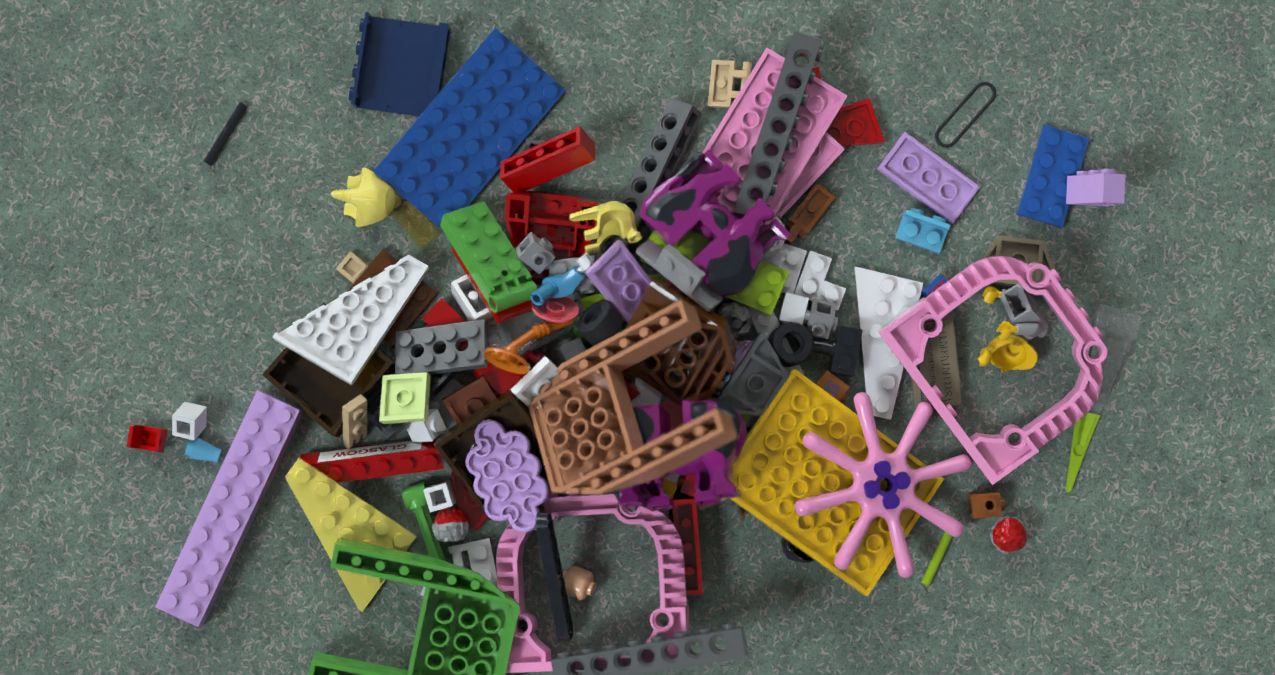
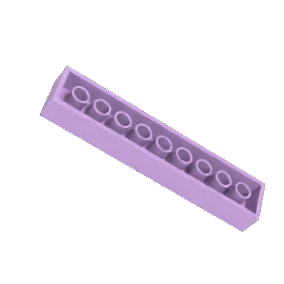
M256 391L155 606L156 608L197 627L205 624L305 410L266 392Z

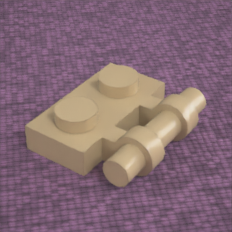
M712 60L708 107L730 108L733 100H735L740 92L734 91L735 79H741L742 88L752 72L751 62H743L742 70H736V61Z

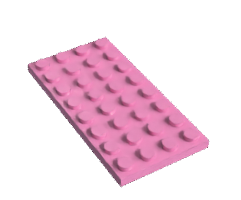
M766 48L702 152L705 154L709 149L723 165L727 163L742 179L741 183L736 187L721 189V194L717 197L719 204L732 213L785 60L784 57L769 48ZM815 76L812 84L807 83L804 92L809 93L804 107L799 106L797 114L801 115L797 129H791L789 137H792L793 141L790 150H784L782 159L786 161L782 173H776L774 181L778 185L774 196L769 195L766 203L770 205L775 214L847 98L846 94ZM795 78L788 80V85L793 89L801 86L799 80ZM782 101L780 103L784 111L793 109L790 101ZM775 123L773 130L781 134L785 132V126L782 123ZM768 145L765 147L767 155L775 156L778 154L775 146ZM762 167L757 170L760 178L766 179L770 177V171L767 168ZM752 190L750 192V198L753 201L763 198L759 190ZM735 215L738 220L742 219V217ZM772 220L763 222L761 227L763 225H769Z

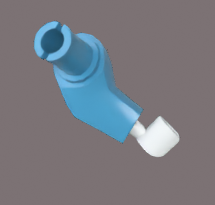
M585 253L576 260L580 267L575 265L565 274L545 278L541 283V287L531 293V301L535 305L541 306L550 297L559 298L572 294L585 278L586 274L584 271L593 264L590 255Z

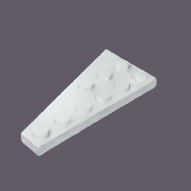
M854 267L859 327L863 330L861 349L865 393L870 397L874 416L891 420L904 366L878 333V330L919 301L923 283Z

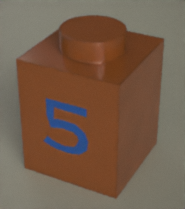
M828 370L816 382V385L842 404L850 395L847 393L850 387Z

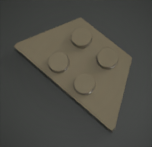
M997 235L981 258L1005 256L1021 260L1027 264L1038 262L1045 265L1050 271L1055 269L1052 260L1049 258L1046 243L1041 240ZM1036 269L1031 274L1033 281H1038L1042 277L1041 269ZM1015 279L993 282L1008 285L1018 284Z

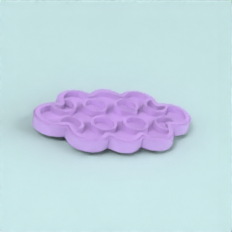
M483 421L475 430L474 436L477 446L470 450L466 457L467 469L476 476L473 485L474 491L478 496L485 499L484 509L489 518L495 521L509 520V523L516 531L522 533L531 532L536 529V515L540 513L538 506L547 500L550 492L547 481L539 476L542 468L541 461L537 456L530 453L531 443L527 435L518 431L506 432L504 426L498 421Z

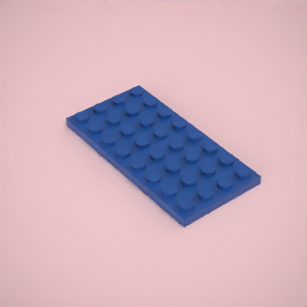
M494 28L376 166L373 172L442 229L440 224L443 214L465 208L472 202L500 169L501 161L511 156L566 90L498 29Z

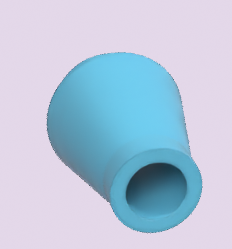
M197 437L195 440L189 439L184 455L190 456L189 459L217 463L222 449Z

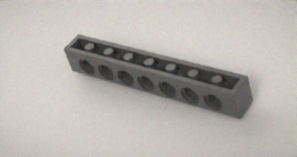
M794 31L733 210L734 215L743 218L748 209L754 207L756 201L750 198L752 190H759L763 195L762 200L767 203L769 195L774 196L778 185L774 181L776 173H782L786 161L782 159L784 150L789 151L793 138L789 137L791 129H797L801 115L797 114L799 106L804 107L809 94L804 92L807 83L812 84L816 73L815 70H812L814 61L819 62L824 48L820 47L822 41L820 39ZM803 56L808 60V64L806 66H799L795 59ZM795 78L799 80L801 86L793 89L788 85V80ZM782 101H790L793 109L784 111L780 103ZM775 123H782L785 126V132L781 134L776 133L773 130V125ZM768 145L775 146L778 154L775 156L767 155L765 147ZM762 167L767 168L770 171V177L766 179L760 178L757 170Z
M672 98L669 99L667 105L663 108L662 116L657 126L653 130L649 144L643 151L641 161L633 172V178L623 194L621 203L626 204L634 212L636 229L641 233V240L629 243L628 239L623 240L620 236L614 235L603 243L600 253L595 254L597 260L617 240L622 241L633 257H636V250L641 246L649 229L645 221L640 217V208L644 200L655 188L674 176L702 116V113L694 106Z
M737 623L722 625L721 630L713 631V627L698 629L699 633L689 635V631L674 633V638L666 639L665 635L651 637V642L642 643V639L627 641L628 646L619 647L618 643L604 645V650L595 651V647L581 649V654L572 655L571 651L561 652L557 654L558 658L551 660L553 675H646L746 658L749 652L744 626L737 627ZM716 637L725 639V649H718L715 646L714 641ZM692 641H698L701 643V653H695L692 651ZM669 645L677 647V657H671L668 654L667 648ZM645 649H650L654 652V661H647L645 659ZM622 653L630 656V665H624L621 662L620 656ZM599 657H603L607 661L606 669H601L597 665ZM575 661H579L583 664V673H578L575 671Z

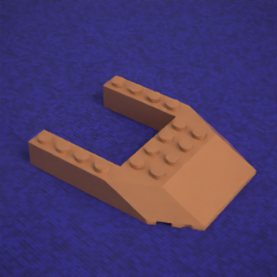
M680 300L562 363L556 370L558 374L555 375L551 383H546L541 389L540 394L532 400L528 407L553 493L603 495L651 481L738 438L731 415L715 409L646 445L643 444L622 371L701 330L702 326L695 307Z

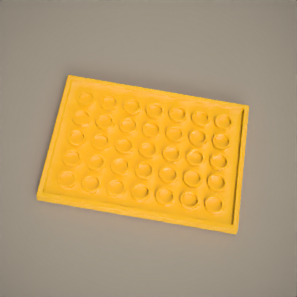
M792 369L787 381L745 439V444L737 462L733 465L732 481L741 490V497H731L729 499L858 592L868 597L894 557L887 521L883 517H876L872 520L852 563L847 569L841 570L835 566L834 559L861 515L860 504L856 501H849L806 516H799L795 511V503L798 500L848 489L854 481L850 471L806 448L803 444L804 436L809 432H813L858 462L864 461L868 457L869 452L859 417L799 371ZM877 430L882 450L885 453H893L897 449L898 444ZM908 453L907 464L911 469H919L926 466ZM936 477L918 482L915 486L916 497L928 504L944 478ZM882 479L880 482L882 491H885L887 488L885 479ZM910 508L904 509L900 514V523L905 539L920 517V514Z

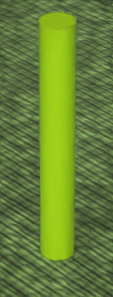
M945 531L921 583L930 586L953 537Z

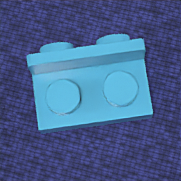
M911 208V210H906L903 213L895 239L939 254L951 225L947 224V220L938 216L930 218L924 216L923 211Z

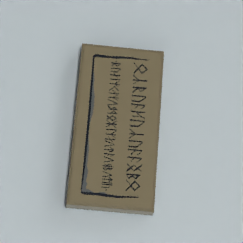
M950 311L941 319L943 328L940 334L936 337L928 338L924 359L916 367L931 387L936 385L943 394L940 400L945 406L947 404L958 406L962 405L953 312ZM927 319L923 324L924 330H932L935 326V320ZM911 377L914 410H916L920 402L926 401L931 404Z

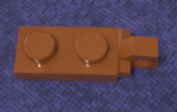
M816 183L788 220L789 222L786 226L790 229L789 233L791 236L785 241L791 245L798 235L803 238L808 234L836 196Z

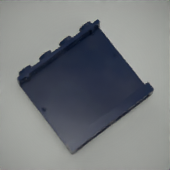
M365 12L364 19L361 18L359 25L362 37L361 41H357L356 55L359 56L358 63L353 65L352 77L355 78L354 87H350L349 101H352L351 104L355 108L419 117L442 90L451 31L450 25L439 22V26L372 17L369 12Z

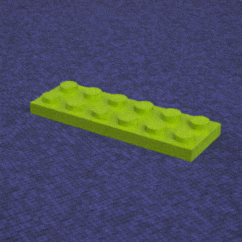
M652 231L649 239L663 249L666 245ZM692 231L675 249L692 261L713 240L710 239L708 241L703 235ZM643 258L640 259V262L650 265ZM761 261L749 285L743 291L725 297L771 316L789 271Z

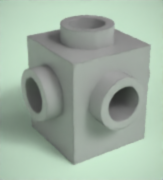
M532 232L515 248L518 258L522 260L529 271L534 270L540 274L554 262L553 245L547 239H540Z
M813 298L810 311L806 310L803 324H806V328L812 336L828 339L830 331H835L838 317H835L837 303Z

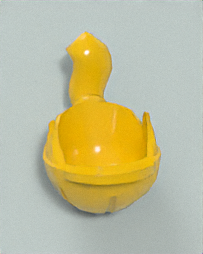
M1012 333L1007 340L1000 339L999 335L994 337L987 347L981 349L980 356L977 359L981 367H985L991 362L992 365L1001 368V372H1008L1017 369H1031L1037 363L1038 353L1025 338Z

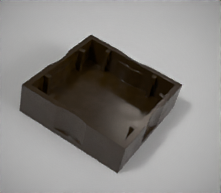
M377 347L354 384L350 385L291 349L285 348L262 375L283 394L295 400L305 410L306 414L330 435L339 438L343 434L342 407L360 394L368 400L382 386L383 375H392L395 372V361Z
M511 389L439 435L434 444V447L452 471L465 483L470 495L489 521L492 519L485 512V499L478 496L474 491L473 485L476 476L471 474L466 466V457L469 451L477 446L474 436L475 430L483 421H498L504 426L506 432L518 431L527 435L531 443L530 453L537 456L541 461L542 468L539 476L549 483L529 407Z

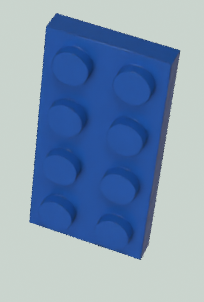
M1043 125L1016 215L1059 228L1063 227L1070 205L1066 204L1067 176H1075L1077 171H1080L1089 138Z

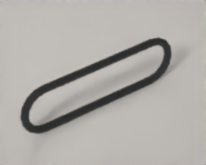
M989 82L978 83L935 132V140L938 145L945 148L952 147L987 109L996 97V90ZM980 86H989L993 92L991 99L950 144L941 143L938 138L941 129Z

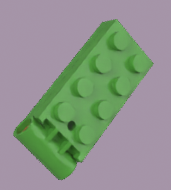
M484 201L443 214L440 226L485 297L492 312L497 313L531 300L530 295L537 290V286L531 280V274L522 260L518 258L517 252Z

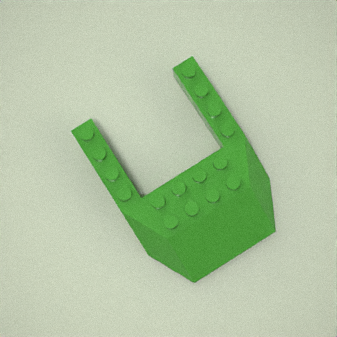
M341 538L337 539L330 568L425 587L408 670L315 652L311 660L309 675L506 674L520 609L519 603L476 571L430 556Z

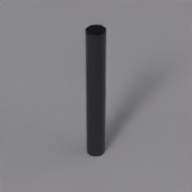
M241 102L238 103L203 162L212 166L247 109L246 105Z

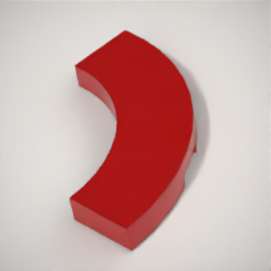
M452 471L451 483L458 508L466 515L470 526L477 531L486 521L487 516L472 498L462 479Z

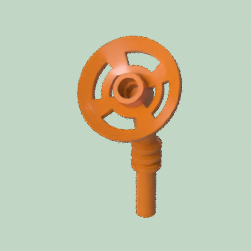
M573 320L565 323L543 322L534 325L531 330L511 342L508 346H505L504 349H486L484 357L500 369L516 374H526L530 370V365L518 355L517 350L533 339L538 340L549 336L550 332L572 325ZM519 362H522L524 365H523V366H519L518 363H519Z

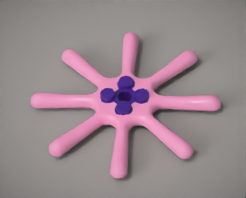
M859 392L854 396V404L868 447V457L864 461L858 462L813 432L807 433L803 438L804 446L850 471L854 481L848 489L798 500L795 503V511L799 516H806L849 501L858 502L862 510L861 515L834 559L835 566L841 570H845L850 566L872 520L876 517H883L888 523L898 573L903 578H909L914 574V565L900 523V514L904 509L910 508L953 537H959L964 532V526L960 521L918 499L915 495L916 484L923 480L966 471L971 467L972 462L968 455L962 454L919 469H911L908 466L907 455L933 413L932 405L926 401L918 404L897 449L893 453H885L880 446L870 397L865 392ZM882 479H885L887 482L885 491H882L880 488Z

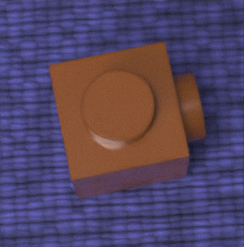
M1000 492L968 494L970 518L1002 516V511L1005 510V501L1003 496L1000 497Z

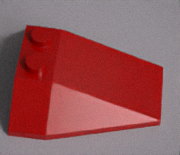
M533 190L507 193L505 221L511 244L515 249L532 232L538 238H545L553 245L554 260L581 257L586 253L585 246L592 243V240L585 241L584 231L595 228L597 221L593 219L571 221L570 214L601 205V202L580 195ZM549 268L544 269L540 274L534 270L529 271L532 276L531 280L536 285H541L542 281L549 276Z

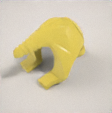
M365 167L362 168L360 175L355 177L348 176L347 188L350 189H340L331 192L333 198L346 202L344 215L353 217L356 227L377 223L388 217L394 208H398L402 204L401 197L396 195L393 188L376 173Z
M609 201L570 214L571 221L592 219L597 221L595 228L584 231L585 241L597 238V243L585 246V252L588 254L600 253L603 243L614 235L620 236L623 240L628 239L629 243L638 242L642 238L641 233L636 229V219L633 211L626 204L618 201Z

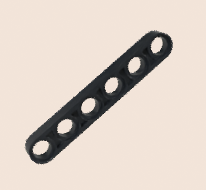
M550 512L537 513L536 531L558 640H572L573 623L553 518Z

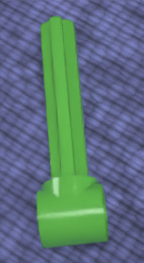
M423 481L401 489L406 507L410 510L414 509L429 556L446 561L440 542L435 538L432 529L433 521L423 491L427 487L426 483Z

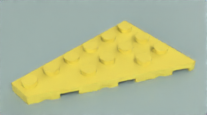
M301 458L297 459L285 476L331 561L338 538L405 552L416 538V535ZM336 569L356 606L362 612L386 580Z

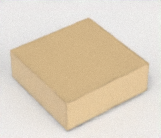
M350 251L336 270L354 284L368 265Z

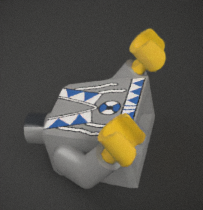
M1019 284L1008 290L1002 289L999 291L993 286H988L982 294L983 300L986 303L993 304L996 298H1000L1012 322L1011 324L1008 321H1003L996 331L1002 332L999 335L1000 339L1007 340L1012 333L1024 335L1028 340L1034 337L1042 338L1047 334L1048 325L1040 307Z

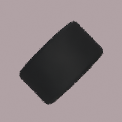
M601 300L583 312L577 323V331L591 345L596 346L618 333L623 323V317L610 302Z
M785 323L772 331L768 338L770 345L784 367H792L804 362L809 358L813 350L811 333L799 323ZM791 336L794 338L798 346L795 353L790 354L784 349L782 344L784 337Z

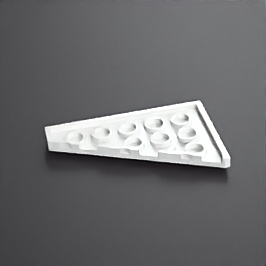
M407 255L400 259L397 264L385 268V271L354 286L351 291L339 295V298L329 304L322 305L308 313L305 318L293 322V325L279 333L276 332L273 339L343 381L353 385L425 277L429 266Z

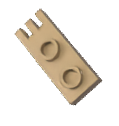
M361 394L342 407L343 444L347 449L353 447V443L357 444L360 442V438L364 439L367 437V399Z

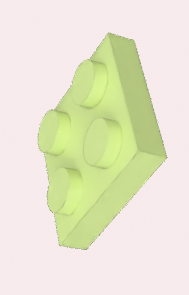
M427 372L383 375L379 421L383 424L428 421L431 375Z

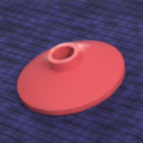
M566 296L559 298L550 297L541 306H537L532 302L533 312L540 318L550 322H570L577 318L579 314V307L576 302Z

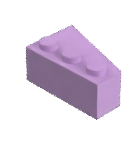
M1116 169L1077 171V175L1067 176L1066 204L1106 207L1124 204L1126 174H1116Z

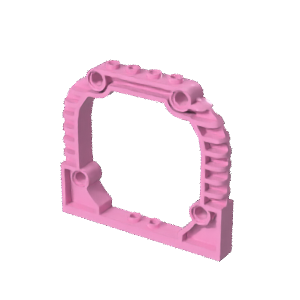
M1005 256L988 257L972 263L926 298L923 297L878 330V333L992 485L1039 452V448L1088 413L1101 392L1103 379L1101 363L1107 356V348L1101 340L1104 338L1103 334L1096 326L1091 327L1087 321L1090 319L1089 315L1082 307L1077 308L1073 302L1076 300L1075 296L1068 288L1063 289L1059 283L1062 279L1054 269L1050 271L1045 265L1038 262L1027 264L1021 260ZM1036 269H1041V279L1033 281L1031 278L1032 272ZM1015 279L1025 291L1034 295H1042L1073 337L1072 355L1075 362L1081 368L1075 386L1062 400L1024 427L1020 428L1015 424H1009L1004 426L1000 434L990 435L976 432L971 437H968L954 418L958 414L950 404L946 406L940 400L943 394L936 385L931 387L916 366L924 359L928 338H933L940 334L943 328L941 319L983 287L998 280ZM927 319L935 320V326L932 330H924L923 324ZM1093 345H1097L1098 353L1093 357H1089L1088 349ZM1017 432L1019 434L1018 440L1014 443H1009V435Z
M614 491L613 494H567V496L558 497V493L549 492V497L542 505L545 509L544 513H551L554 524L560 516L614 513L618 520L625 524H642L654 539L658 554L660 608L656 609L650 616V623L654 631L646 642H651V637L665 635L666 639L674 638V633L689 631V635H691L689 605H687L684 550L679 532L672 521L661 511L650 509L647 506L646 499L645 506H639L636 511L622 508L618 505ZM511 524L504 530L498 543L496 554L497 587L520 604L506 673L553 671L551 649L536 635L537 619L533 614L526 612L523 554L525 543L532 531L526 533L518 532L513 529ZM660 613L668 615V625H662L659 622L658 617ZM521 619L528 623L527 631L520 629L519 622ZM669 645L667 648L668 654L671 657H677V647ZM645 649L644 651L645 659L647 661H654V652L650 649ZM620 656V660L624 665H630V656ZM599 657L597 665L601 669H606L607 661L603 657ZM575 661L574 663L575 670H584L581 662Z

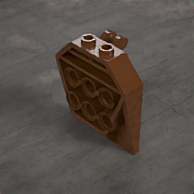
M652 279L625 329L683 300L696 308L702 329L697 332L703 334L704 338H698L693 333L653 354L652 357L657 362H652L646 358L627 368V370L679 405L682 404V401L686 400L698 401L711 398L715 390L720 392L726 381L723 377H727L731 373L737 362L735 357L737 349L728 321L712 311H706L698 303ZM688 351L693 357H687L683 352ZM673 370L679 371L682 376L675 375Z

